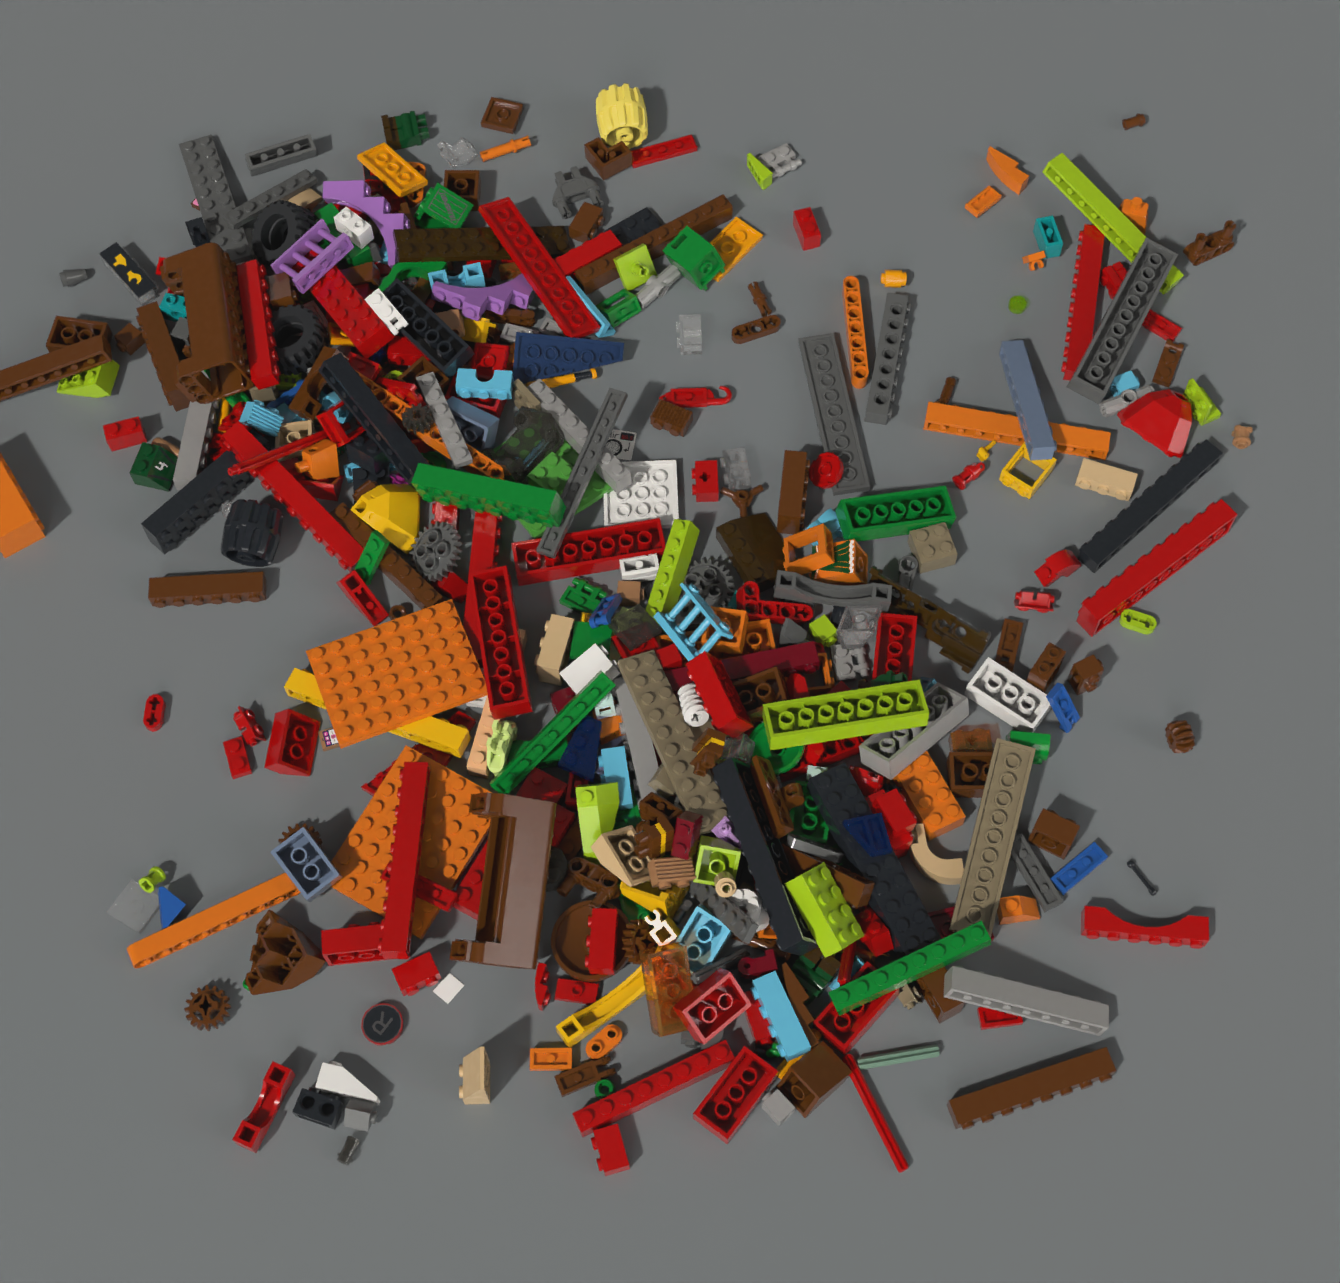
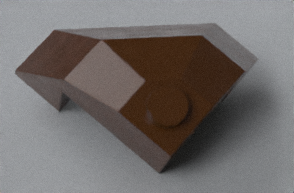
M268 910L257 924L255 932L258 934L257 944L252 946L249 961L253 963L251 971L246 974L245 982L252 995L293 989L313 978L323 967L326 960L320 949L302 931L275 912Z

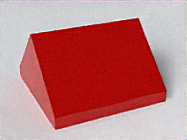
M303 474L297 481L314 498L338 501L344 475L314 480Z

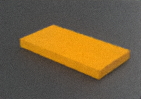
M385 142L357 155V160L400 198L428 185V180Z
M737 216L710 242L725 263L723 267L725 272L722 274L719 271L713 278L717 282L763 239V234Z

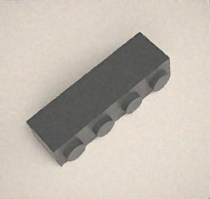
M307 134L246 153L245 160L251 176H255L316 157V148L311 135Z

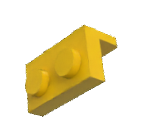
M464 318L465 337L460 338L464 341L486 343L488 328H496V324L490 323V319L480 318L479 321Z

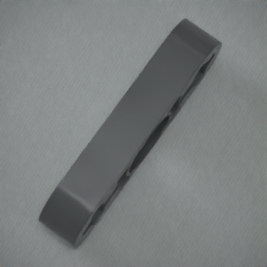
M789 833L785 842L791 848L834 863H841L844 852L837 848L796 834Z

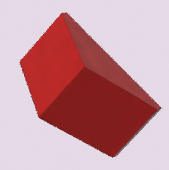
M448 571L447 578L442 577V581L437 580L436 583L431 582L430 584L439 594L461 604L466 598L468 584L454 572Z

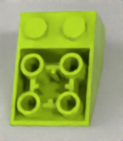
M112 359L108 363L60 379L56 392L93 398L111 396L120 365Z

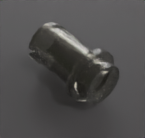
M348 1136L341 1152L337 1154V1161L344 1165H349L350 1162H353L352 1157L360 1141L352 1136Z

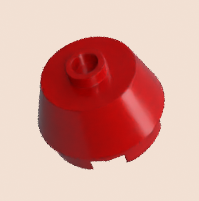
M850 765L849 770L864 797L878 792L883 787V776Z

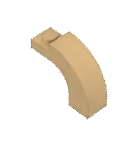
M916 824L914 831H911L913 834L912 843L914 844H911L909 854L917 870L928 879L940 884H960L964 871L962 858L941 859L935 856L927 846L924 824Z

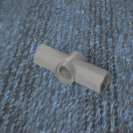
M669 265L659 275H653L647 280L645 287L635 294L641 308L644 309L655 298H661L667 293L669 286L681 277L677 267Z
M1150 385L1135 390H1124L1121 395L1100 402V412L1106 418L1118 414L1120 410L1145 394L1155 392V390Z

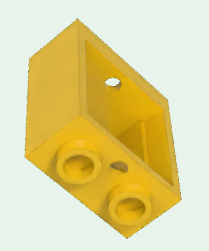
M1024 442L1002 469L999 480L1003 485L1017 491L1019 495L1031 499L1053 471L1057 459L1052 457V459L1030 461L1044 471L1035 483L1029 486L1010 474L1023 457L1030 461Z

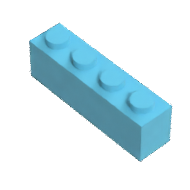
M776 971L752 980L751 994L754 1000L758 999L761 1005L759 1007L763 1019L767 1018L770 1024L768 1030L771 1037H776L779 1045H776L780 1056L785 1057L788 1062L808 1053L811 1045Z

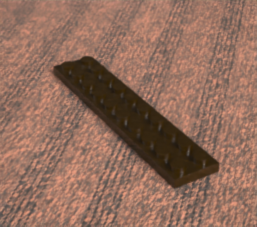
M531 226V229L552 258L562 256L570 250L565 226ZM490 227L393 230L398 262L512 260Z

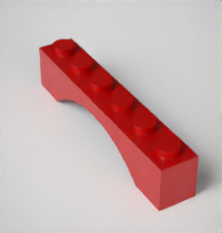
M1084 906L1081 911V935L1087 936L1089 939L1105 937L1110 941L1127 939L1131 943L1148 941L1152 945L1169 943L1170 946L1174 947L1190 945L1191 948L1199 949L1205 947L1209 941V917L1187 915L1180 921L1170 925L1144 927L1120 919L1105 907Z

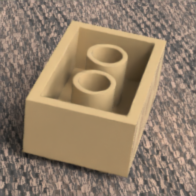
M551 614L550 620L546 621L544 629L546 634L545 637L541 638L539 645L541 651L540 654L536 655L534 665L537 666L536 674H538L539 681L562 686L563 678L559 673L567 667L570 658L574 618Z

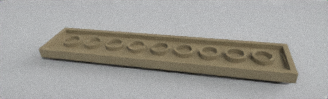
M651 650L618 660L619 670L684 811L703 815L700 836L712 832L711 830L724 816L728 818V810L726 804L720 798L721 792L714 782L710 769L705 777L693 773L694 766L690 762L697 755V752L692 751V746L696 739L689 724L684 720L682 709L655 651Z
M996 738L949 931L958 932L982 920L991 938L1036 748Z

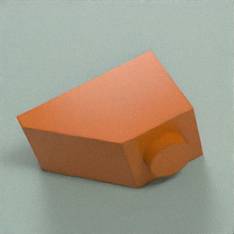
M1020 895L1000 898L997 909L1000 925L1040 919L1035 898Z

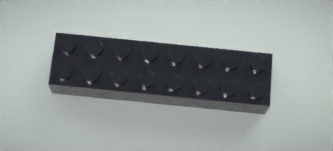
M252 428L249 432L270 451L271 447L268 440ZM225 451L141 523L150 542L164 555L168 551L173 550L182 539L187 538L196 527L201 526L210 515L215 514L219 507L230 501L232 496L241 491L248 482L255 479L248 471L240 475L230 476L228 474V468L239 463L232 451Z

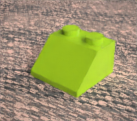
M701 835L694 868L696 878L693 882L715 886V876L724 871L731 873L735 880L741 850L722 839Z

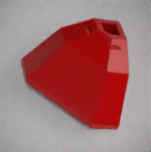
M1171 389L1149 392L1118 412L1117 416L1123 426L1139 434L1145 441L1152 443L1162 450L1165 455L1178 458L1183 456L1192 424L1191 403L1184 394Z

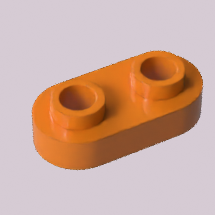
M614 1024L604 1027L586 1044L587 1056L591 1060L596 1061L609 1054L622 1041L621 1029ZM615 1032L616 1035L615 1037L610 1038L608 1036V1033ZM595 1045L600 1047L597 1052L592 1050Z

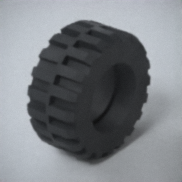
M285 200L272 202L270 206L267 205L263 208L264 211L259 213L257 221L254 222L255 227L251 234L253 236V239H251L252 246H254L253 250L259 261L271 267V264L316 224L313 214L306 208ZM288 227L287 237L281 245L283 234Z
M292 304L288 305V307H279L277 311H272V318L270 320L274 327L272 334L276 341L274 348L278 355L276 363L280 374L292 376V374L299 375L303 371L307 372V369L311 368L323 347H328L329 337L326 328L310 308L302 305L295 306ZM303 332L301 338L295 344L281 348L288 337Z

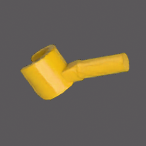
M993 440L987 446L979 448L976 456L980 461H984L989 457L988 451L996 444V441Z

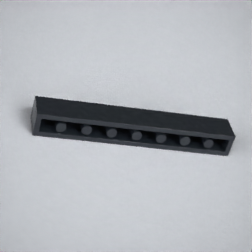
M341 352L325 360L318 370L405 481L411 485L418 463L430 465L428 460L423 457L416 445L411 442L405 431L399 427L393 416L387 412L383 404L376 398L372 390L364 383L360 375L352 368Z

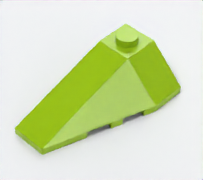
M618 782L578 785L575 787L584 859L594 864L600 865V862L591 846L601 834L613 831L620 803Z

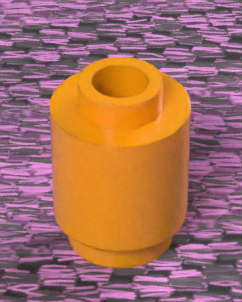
M885 270L884 273H881V284H884V287L901 288V286H906V272H902V270Z

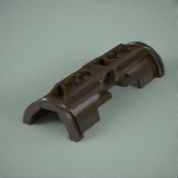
M872 566L869 571L872 576L868 584L892 585V589H896L900 593L899 598L891 595V604L887 613L917 616V624L928 629L924 637L943 647L939 653L962 666L961 670L969 674L986 648L991 632H986L984 628L981 631L945 611L942 607L882 575L883 570ZM866 610L867 612L871 613L872 615H874V616H876V617L879 616V613H886V612ZM957 627L964 628L966 635H960L957 632Z

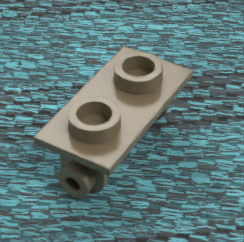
M909 983L900 987L903 991L899 993L898 998L904 1008L907 1007L910 1010L915 1007L914 1002L923 1003L920 999L922 995L916 986H912Z

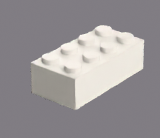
M989 657L968 683L964 694L1020 732L1034 733L1051 709V705L1046 698L1047 694Z

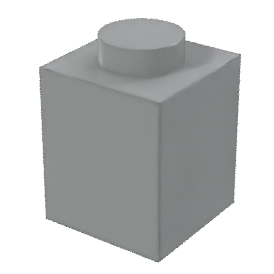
M778 1089L774 1093L772 1091L768 1092L762 1099L764 1101L762 1109L778 1126L782 1125L795 1112V1107Z

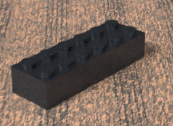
M398 278L382 292L408 323L405 328L403 326L398 331L449 379L457 372L458 368H461L475 354L462 338Z

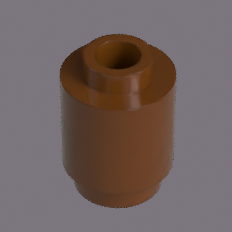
M367 480L355 490L352 496L357 502L363 494L379 485L374 480Z

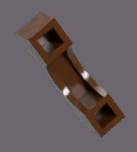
M324 346L288 407L299 417L313 421L322 404L320 403L319 396L327 381L318 370L325 360L340 353L339 350Z

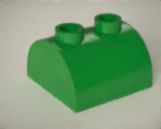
M1010 731L1006 735V741L1036 748L1032 764H1042V760H1047L1051 734Z

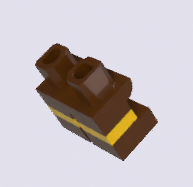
M707 728L693 743L692 751L697 752V755L690 762L694 766V774L705 777L707 771L715 766V762L723 753L725 733Z
M665 815L657 817V824L653 826L642 824V831L634 834L637 844L634 846V852L639 859L649 856L652 860L653 858H660L671 853L674 828Z

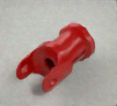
M979 462L978 464L967 465L959 475L952 477L953 483L960 490H964L970 481L976 480L980 473L984 471L985 464Z

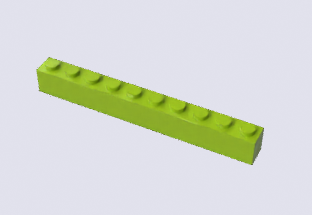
M1063 153L1050 160L1042 173L1132 263L1140 246L1147 237ZM1172 265L1159 290L1163 295L1175 287L1184 276L1174 265Z

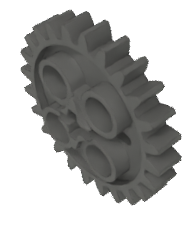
M436 521L435 524L430 523L429 528L424 526V532L419 531L420 537L414 538L416 544L411 545L414 551L409 553L413 555L409 561L413 562L411 567L426 581L434 583L437 580L442 581V577H448V571L453 573V566H458L455 561L461 559L458 553L462 552L459 546L463 544L458 541L461 538L457 534L458 530L445 522L440 523Z
M702 559L701 564H698L696 560H694V566L689 564L684 583L689 585L690 582L696 581L694 585L700 590L699 594L709 606L727 608L725 602H730L731 598L729 596L734 595L733 590H731L735 588L734 583H732L734 579L730 576L731 573L729 570H726L724 564L720 566L719 561H716L713 565L711 559H709L708 563H705L704 559ZM714 575L712 579H707L708 576ZM683 589L681 590L678 602L686 593ZM715 591H719L718 595H712ZM690 599L682 609L683 612L688 611L690 613L695 607L694 602Z

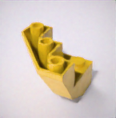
M409 484L379 485L363 494L351 508L353 513L373 529L378 530L386 539L406 554L413 548L411 545L416 544L414 538H419L420 496Z

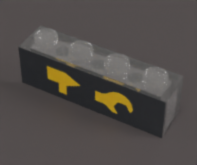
M116 242L99 253L104 265L141 306L149 304L160 296L157 290L159 286L156 281L149 279L146 270L139 268L137 260L134 257L130 258V254L124 246L121 248Z

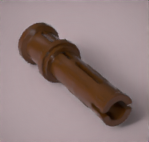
M734 933L732 934V939L742 942ZM754 934L750 944H747L763 952L773 949L775 958L783 960L787 964L792 957L791 953L780 950L776 940L770 941L765 938H758L756 934Z

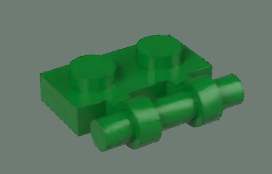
M575 577L572 584L577 587L568 586L559 602L580 614L581 612L593 613L600 603L597 598L607 597L608 593L599 586L595 587L589 584L585 579ZM586 590L592 594L589 596L582 591Z

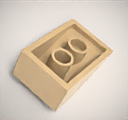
M632 825L601 834L591 846L600 864L629 887L650 881L647 863L651 861L649 856L639 859L635 854L634 846L637 844L634 834L637 833Z
M479 1047L463 1057V1064L459 1065V1076L463 1077V1085H459V1098H463L465 1105L490 1104V1060L485 1047Z

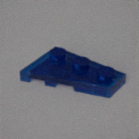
M587 715L580 721L558 762L559 768L594 783L602 729L601 721Z

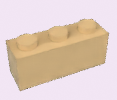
M1083 458L1075 486L1085 490L1096 491L1101 495L1116 497L1118 500L1129 501L1138 474Z

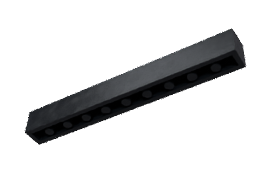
M1207 439L1201 444L1197 443L1193 447L1192 452L1189 455L1186 453L1180 459L1178 465H1172L1165 476L1161 475L1155 481V485L1152 488L1150 486L1147 487L1142 493L1143 496L1140 498L1136 497L1130 503V507L1127 510L1125 508L1121 510L1117 515V519L1114 521L1110 520L1102 532H1096L1091 542H1085L1079 549L1078 560L1093 573L1097 572L1217 465L1223 452Z

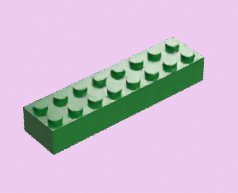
M418 463L411 481L424 501H436L445 506L455 505L464 510L469 508L478 513L489 512L497 517L503 515L512 520L522 519L530 524H535V522L541 523L549 528L552 526L560 527L566 509L564 502L555 490Z

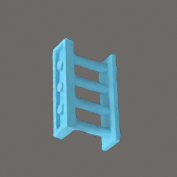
M682 582L680 586L686 592L669 613L665 614L658 611L654 618L685 658L690 661L704 651L708 653L721 636L730 639L734 636L729 631L730 627L720 620L699 594L700 590L693 584L688 585ZM691 599L695 607L680 625H677L675 617ZM702 612L706 618L688 638L685 635L686 628ZM711 624L716 631L701 649L697 650L695 642Z

